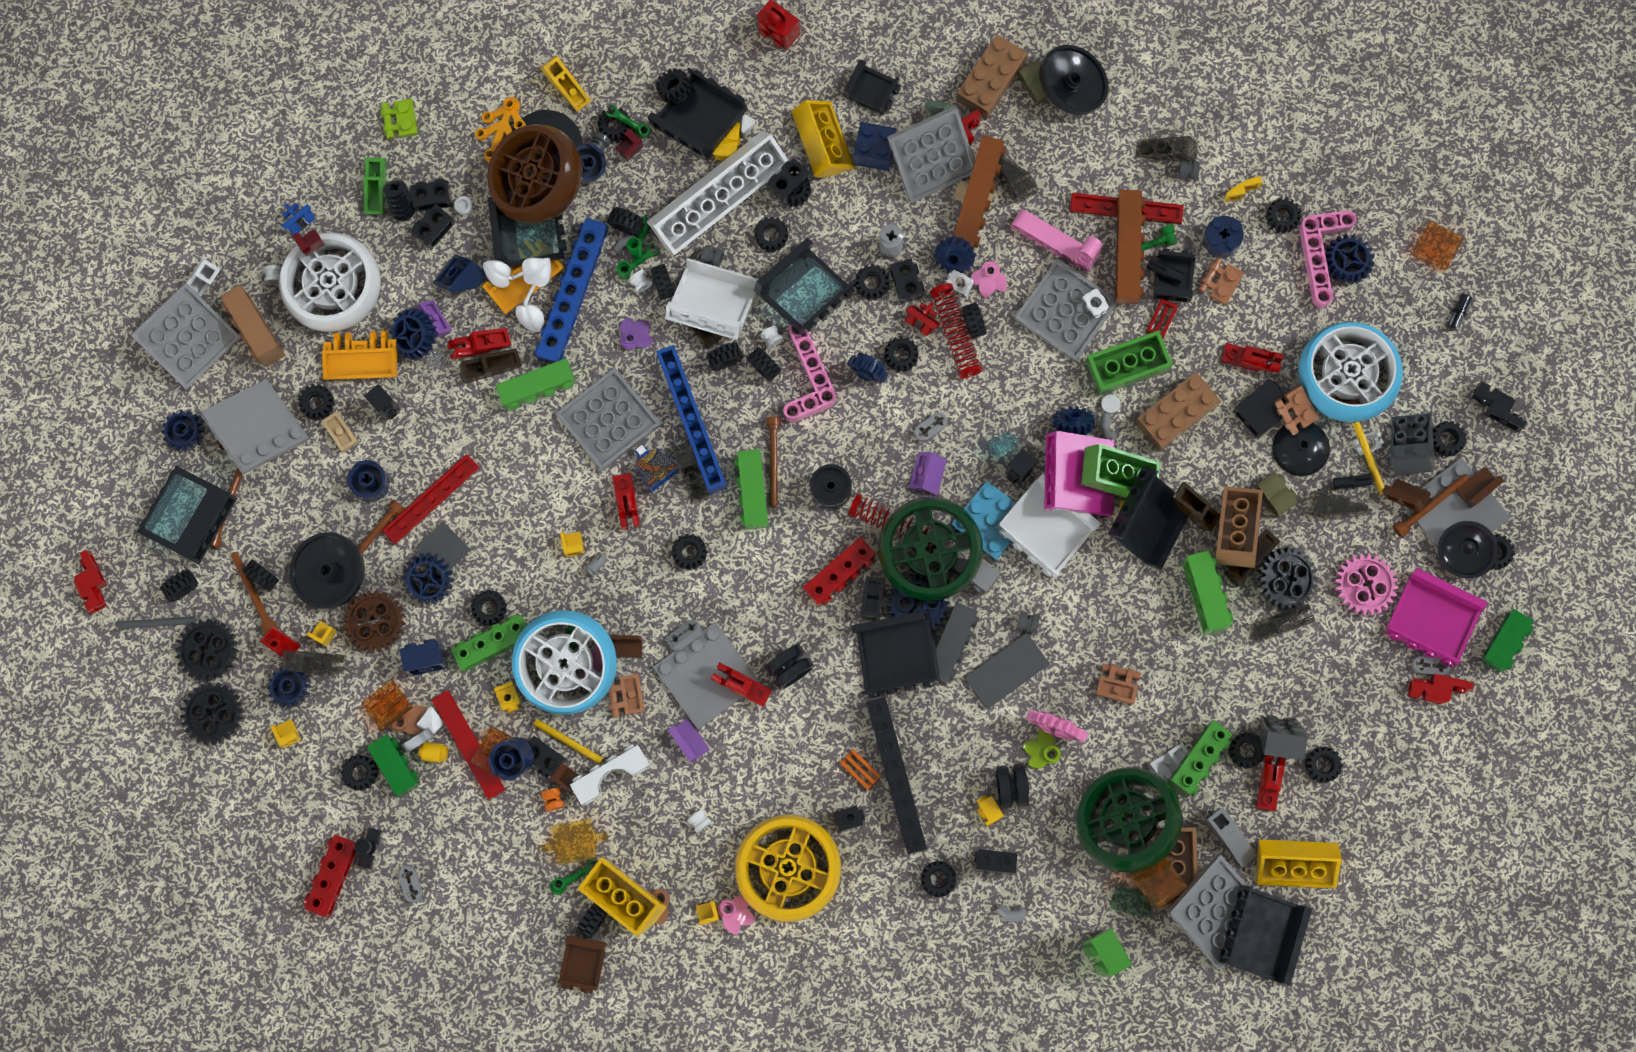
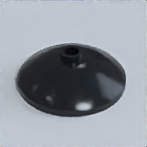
M1298 423L1296 427L1299 432L1292 435L1290 430H1287L1285 425H1283L1276 433L1272 444L1273 456L1277 464L1284 471L1296 476L1312 475L1322 469L1330 454V443L1325 432L1314 423L1305 428H1301ZM1304 442L1307 447L1302 448L1300 443Z
M1460 521L1448 527L1440 537L1438 556L1442 565L1451 574L1466 579L1477 578L1486 574L1494 566L1498 556V543L1494 534L1483 524L1475 521ZM1471 544L1473 546V549L1468 550L1466 548V545Z

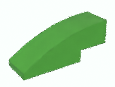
M365 158L364 214H384L385 194L383 187L386 184L387 158Z

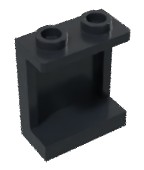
M860 59L844 89V97L884 115L885 111H889L892 107V97L894 94L898 95L901 89L900 78L896 76L893 79L866 66L865 61Z
M1172 249L1159 250L1156 261L1165 265L1170 264V267L1184 272V276L1180 284L1155 273L1153 298L1190 303L1193 297L1192 285L1197 255L1192 254L1190 251H1181L1180 253L1173 252Z
M1270 379L1233 410V413L1258 440L1283 418L1276 411L1277 407L1274 402L1280 398L1283 403L1286 400L1283 396L1284 394L1280 391V386Z
M978 849L975 852L974 871L1013 876L1016 874L1018 855L1017 853Z

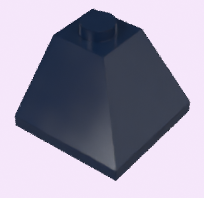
M454 254L433 284L450 292L476 289L483 282L486 274L472 260Z

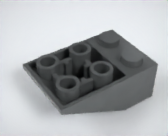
M1432 413L1393 417L1390 463L1394 475L1434 472Z
M1274 715L1261 717V741L1264 755L1304 760L1308 736L1301 723L1297 719L1287 717L1286 720L1278 719Z

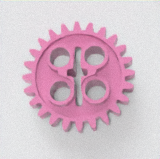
M1361 553L1358 559L1356 556H1352L1351 561L1347 559L1345 561L1346 566L1341 565L1339 567L1342 572L1336 573V576L1340 579L1334 581V583L1339 585L1334 590L1341 593L1337 598L1344 599L1341 605L1347 603L1349 605L1348 611L1354 608V614L1361 611L1362 616H1365L1367 611L1370 616H1373L1374 610L1380 614L1382 612L1381 608L1384 610L1388 609L1387 603L1392 604L1394 602L1390 597L1395 598L1397 596L1393 590L1399 588L1394 585L1398 579L1392 578L1396 571H1389L1392 565L1385 566V559L1379 562L1378 555L1371 559L1370 553L1367 554L1366 558ZM1367 568H1372L1375 571V576H1369ZM1349 576H1355L1358 581L1357 584H1352ZM1364 582H1365V583H1368V582H1369V583H1370V586H1369V587H1367V586L1364 587V586H1363V583H1364ZM1376 585L1383 588V594L1376 592ZM1358 593H1363L1366 596L1365 602L1358 599Z
M1029 710L1025 718L1032 724L1040 727V730L1051 735L1054 734L1056 737L1068 741L1086 742L1088 733L1075 726L1073 722L1062 717L1059 719L1058 716L1044 711Z

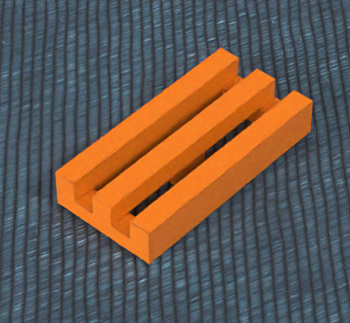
M854 749L840 762L867 791L881 777ZM853 755L875 776L874 779L851 758ZM847 761L870 781L868 785L846 764Z

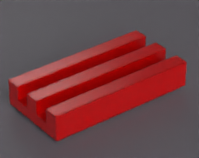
M1161 298L1146 333L1159 331L1169 308L1172 307L1173 310L1162 333H1160L1163 339L1178 305ZM1165 304L1166 307L1155 330L1151 329L1162 305Z

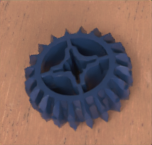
M1345 234L1343 239L1338 236L1336 241L1331 240L1330 245H1327L1325 248L1327 251L1325 256L1328 271H1332L1329 276L1333 277L1336 275L1335 281L1338 282L1341 278L1343 279V284H1346L1347 280H1349L1350 285L1354 284L1355 281L1360 283L1362 278L1366 279L1368 277L1367 273L1372 272L1371 267L1375 264L1372 261L1375 255L1369 254L1373 249L1366 247L1368 241L1362 243V237L1356 240L1355 234L1351 238ZM1341 247H1352V249H1351V250H1348V251L1343 250V249L1340 250L1339 248H1341ZM1357 251L1361 254L1363 262L1361 261L1362 259H1360L1357 256ZM1352 253L1350 262H1348V264L1345 265L1347 262V257H1349ZM1335 257H1337L1336 259L1340 261L1341 268L1337 265ZM1348 268H1354V269L1358 268V269H1359L1358 271H1355V272H1348V271H1346V269H1348Z
M415 308L405 309L403 312L397 313L398 317L393 318L394 324L389 325L392 328V331L389 332L392 335L391 339H397V354L410 360L421 359L423 356L429 355V351L434 350L432 344L437 343L434 340V337L438 336L434 333L437 327L432 326L435 320L429 319L430 315L423 310Z
M430 552L426 554V557L423 553H420L418 558L414 556L412 557V562L408 561L406 563L408 568L403 569V572L406 574L401 579L407 580V582L402 585L403 587H409L406 590L407 594L413 593L411 599H414L416 596L418 597V603H421L424 599L425 604L428 605L431 599V602L436 604L437 599L442 601L444 599L443 595H449L447 589L451 590L453 588L450 582H453L454 578L449 577V575L453 574V570H447L450 564H443L445 558L437 560L438 554L431 558ZM429 564V568L426 571L415 570L419 565ZM436 568H437V569L439 570V572L441 573L442 580H441L440 577H438V576L436 575V573H435ZM427 574L431 577L429 579H432L428 583L425 580L426 578H424ZM414 579L420 582V589L415 584ZM429 586L441 587L437 592H426Z

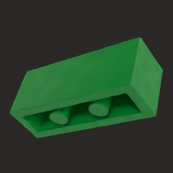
M1515 609L1510 610L1482 656L1481 661L1499 672H1503L1506 669L1509 670L1514 663L1512 658L1515 653L1518 654L1524 646L1522 641L1525 637H1529L1533 631L1532 624L1534 620Z
M386 734L367 746L393 792L400 798L418 787L420 784L417 780L420 778L414 769L410 770L407 765L410 761L405 753L401 754L398 750L400 745L396 738H391Z

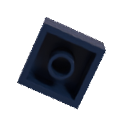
M860 122L853 153V165L889 171L893 153L887 137L897 133V128Z
M435 639L423 641L424 644L416 645V643L404 645L405 648L399 649L403 671L412 677L448 669L444 645L439 641H435Z

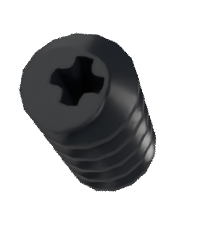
M393 180L385 184L383 192L391 213L394 215V219L397 221L409 220L414 215L415 209L413 208L406 184L399 180Z

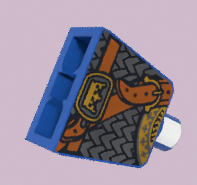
M641 445L635 450V453L640 458L635 463L651 493L680 471L679 467L657 447L649 452L644 445Z

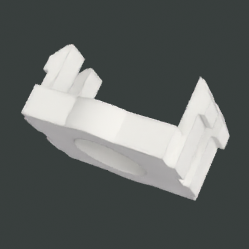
M956 270L949 273L947 276L948 280L945 281V283L953 284L954 290L964 294V296H968L974 283L973 279ZM956 278H963L965 286L958 287L955 282Z
M1093 289L1083 296L1082 299L1086 303L1087 308L1096 319L1101 314L1107 313L1109 306L1098 289ZM1094 297L1099 298L1101 306L1093 307L1090 302L1091 299Z
M1379 432L1365 434L1366 439H1370L1373 442V447L1370 449L1371 452L1382 448L1381 445L1384 442L1382 439H1378L1381 437ZM1358 438L1354 439V445L1357 448L1358 454L1360 456L1364 455Z

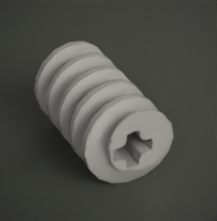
M894 224L886 225L880 231L879 249L881 254L887 258L898 256L903 249V232L899 226Z

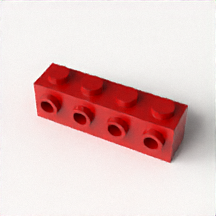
M860 536L803 587V590L818 607L820 605H827L833 599L831 596L836 591L837 593L842 592L847 587L845 583L850 579L854 581L860 576L862 568L865 566L869 568L876 561L874 559L876 553Z
M334 834L333 838L329 839L327 854L321 858L319 863L320 871L312 880L311 885L313 888L311 893H308L305 897V910L330 918L356 855L354 849L355 841Z

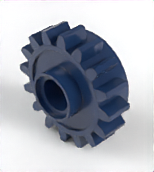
M947 236L945 240H940L939 245L937 244L934 258L937 259L936 264H941V270L947 269L946 273L956 270L964 274L965 270L969 272L970 268L973 267L976 253H973L974 247H971L970 242L963 239V237L954 236L949 238Z
M864 353L851 355L847 366L854 370L858 377L868 382L872 380L875 383L882 384L888 376L886 366L882 362Z
M1069 406L1068 409L1061 408V411L1057 410L1056 414H1053V428H1056V431L1086 436L1095 427V415H1092L1091 411L1086 412V408L1079 409L1077 406L1075 409H1072Z
M180 410L179 413L173 412V416L166 417L167 422L162 424L165 428L161 433L166 435L163 440L168 442L167 445L170 448L174 447L178 452L180 449L187 452L188 447L194 450V444L200 445L198 440L204 439L201 432H204L205 429L200 427L204 423L198 420L199 417L196 414L193 415L189 410L187 413ZM186 427L185 433L180 434V430Z
M289 665L286 666L285 670L280 667L279 672H273L274 677L268 679L271 682L270 686L267 687L268 690H271L269 697L274 698L273 702L275 704L279 703V706L282 708L287 705V708L292 709L293 704L299 707V701L306 702L304 696L310 695L307 689L311 688V685L306 683L310 678L307 676L303 677L306 672L303 670L299 672V668L296 666L293 670ZM292 682V689L286 692V685Z

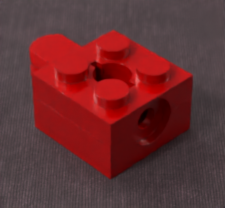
M769 0L757 14L759 33L765 38H771L773 43L780 49L783 47L788 50L801 34L800 20L774 0Z

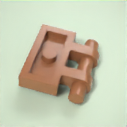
M1216 258L1209 265V271L1200 281L1201 285L1198 290L1202 293H1205L1207 288L1213 290L1209 297L1226 306L1245 272L1230 264H1227L1226 268L1222 269L1220 265L1223 261L1220 258ZM1215 274L1221 276L1217 284L1212 282Z
M1302 385L1296 386L1283 395L1286 400L1285 403H1283L1281 398L1274 402L1277 407L1276 411L1283 417L1284 425L1287 430H1290L1292 435L1299 432L1296 427L1298 423L1301 428H1305L1319 419ZM1289 409H1291L1295 417L1291 418L1288 412Z
M1103 663L1101 671L1109 673L1108 677L1100 676L1095 695L1134 705L1139 685L1132 684L1131 681L1132 679L1140 680L1141 673L1134 671L1132 668L1124 669L1117 667L1116 664L1111 663V665ZM1115 674L1126 677L1125 682L1114 679Z
M639 673L619 677L620 685H615V681H613L607 693L610 698L609 711H612V717H620L619 709L623 708L625 709L626 716L644 713L645 707ZM622 691L623 702H618L616 692Z

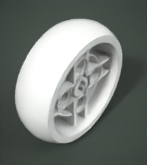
M320 233L319 236L325 244L323 247L305 256L299 246L296 245L288 253L279 274V291L287 311L299 323L317 331H341L358 324L375 306L381 287L380 271L373 254L358 240L341 233ZM331 249L349 252L344 257L337 255L319 256L317 254ZM304 264L306 268L302 275V290L295 295V279L298 271ZM321 265L322 269L315 272V268ZM348 267V271L342 274L341 270ZM365 269V286L360 297L356 300L354 296L358 287L357 275ZM314 291H319L316 297H311ZM340 293H345V296L342 299H338V295ZM316 307L326 310L342 309L340 313L327 316L310 313Z

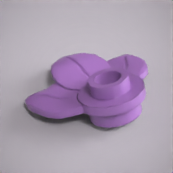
M630 318L624 319L620 325V332L622 334L620 338L621 345L627 350L650 346L654 339L647 335L650 329L649 321L639 320L634 323Z

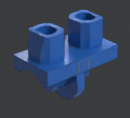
M287 203L284 205L287 211L282 214L285 219L290 215L292 217L282 224V227L293 235L302 231L301 227L296 223L300 218L308 225L316 219L308 204L297 213L294 212L299 208L297 203L291 207Z

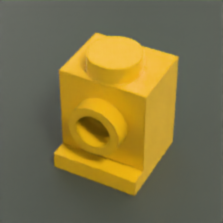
M512 681L494 688L503 712L513 713L519 710L518 707L522 703ZM506 695H511L510 701H505Z
M984 795L976 800L979 807L977 809L979 816L982 820H987L984 823L986 827L1004 817L993 796L987 797Z

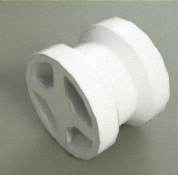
M268 265L263 267L265 284H279L281 266Z
M645 270L636 272L629 279L630 283L634 284L637 293L645 291L653 284L651 279L646 277L647 273Z
M771 326L760 334L761 339L765 340L768 349L783 341V337L778 334L776 326Z
M703 809L687 820L689 824L695 827L694 831L696 833L702 831L712 822L710 818L705 816Z

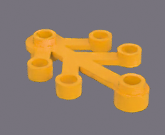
M515 97L505 99L502 107L493 112L486 111L482 114V120L486 124H491L494 119L503 115L502 119L486 129L479 128L475 132V136L480 141H484L489 135L496 132L491 148L487 149L484 154V158L488 163L491 159L489 155L495 151L498 144L502 141L504 134L508 135L513 131L509 124L511 116L515 121V129L520 128L518 125L521 123V127L526 126V123L518 113L520 102Z

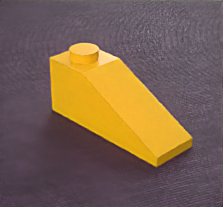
M558 56L551 57L539 67L551 84L576 112L591 102L590 98Z

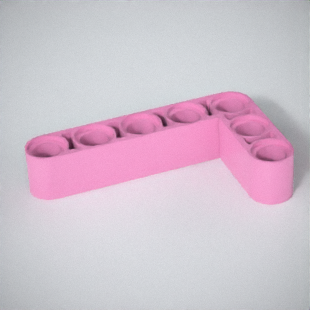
M1022 209L1010 225L1013 230L1017 229L1023 236L1030 240L1034 239L1035 243L1045 249H1051L1052 253L1062 259L1066 258L1067 262L1077 268H1083V271L1087 273L1098 259L1103 245L1099 239L1093 236H1088L1082 244Z
M1352 211L1307 216L1299 227L1312 302L1317 308L1323 309L1327 307L1333 298L1322 235L1350 231L1356 222V215ZM1342 219L1349 220L1350 224H1344ZM1323 222H1330L1332 227L1325 226ZM1305 224L1312 225L1313 229H1307ZM1308 242H1314L1316 247H1311ZM1312 260H1318L1320 265H1314ZM1315 277L1321 278L1323 283H1317ZM1318 295L1325 296L1326 301H1321Z
M796 320L803 326L804 323L802 321ZM790 324V338L814 390L813 393L785 405L784 417L788 422L794 423L832 407L836 402V395L808 331L804 335L795 334L792 332L794 327ZM807 344L810 348L803 351L800 349V346ZM810 361L817 362V366L813 368L809 367L807 364ZM820 377L825 382L819 385L815 383V380ZM826 394H829L833 397L830 401H824L822 399V397ZM807 402H813L815 406L811 409H808L805 407V404ZM790 409L797 410L795 416H789L787 412Z

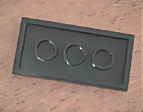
M1026 633L964 677V679L985 708L989 709L1050 665V663L1028 633Z

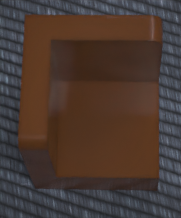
M561 763L550 779L572 793L573 790L570 784L579 775Z

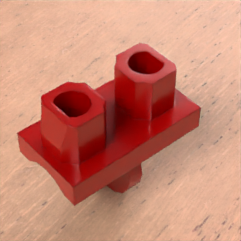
M932 302L928 306L921 303L919 306L921 309L914 304L909 306L906 310L908 314L905 318V322L909 325L914 326L918 319L922 321L923 325L919 331L925 336L939 328L941 323L934 319L937 312L932 310L934 307Z
M271 626L266 635L260 639L262 644L286 660H290L300 648L299 643L274 626Z

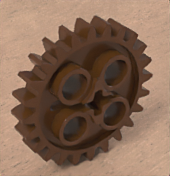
M375 590L374 595L367 591L366 597L360 593V600L354 597L355 604L348 603V606L351 608L350 611L344 610L348 617L342 618L343 621L347 622L342 627L349 630L345 633V636H352L349 642L354 643L356 641L355 647L359 648L362 645V651L364 652L368 647L371 653L374 652L375 648L379 653L381 652V647L389 650V643L395 646L394 639H401L397 635L398 632L404 633V630L400 628L406 625L405 622L401 621V619L406 617L405 614H400L403 607H397L400 602L398 600L393 601L394 597L392 595L387 597V593L384 591L381 596L378 590ZM381 606H386V612L379 615L378 609ZM367 610V616L360 619V612ZM374 617H375L377 620H382V619H386V618H388V617H391V619H390V620H387V621H386V620L376 621V622H375V625H373V624H371V623H367V622H372ZM361 622L366 623V624H363V625L358 626V623H361ZM388 624L389 631L382 633L381 628ZM370 628V635L363 637V630Z

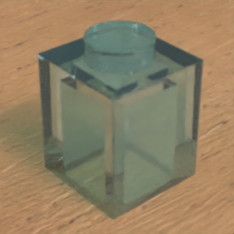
M1007 431L989 442V448L999 462L1018 451V444L1020 443L1015 434L1011 435Z

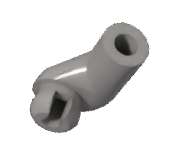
M1003 904L996 911L1010 923L1024 920L1027 914L1026 909L1023 907L1010 911Z

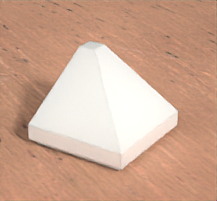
M746 114L742 116L741 122L743 138L747 137L755 125V119Z
M430 707L419 720L417 726L422 730L429 727L432 733L435 734L443 726L444 722L436 711Z

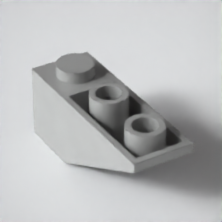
M958 558L956 564L951 569L957 573L956 577L961 574L968 559ZM981 562L975 578L970 583L972 584L971 588L979 594L983 592L986 595L998 579L1000 573L987 563Z
M1223 807L1204 820L1241 868L1257 856L1236 823Z

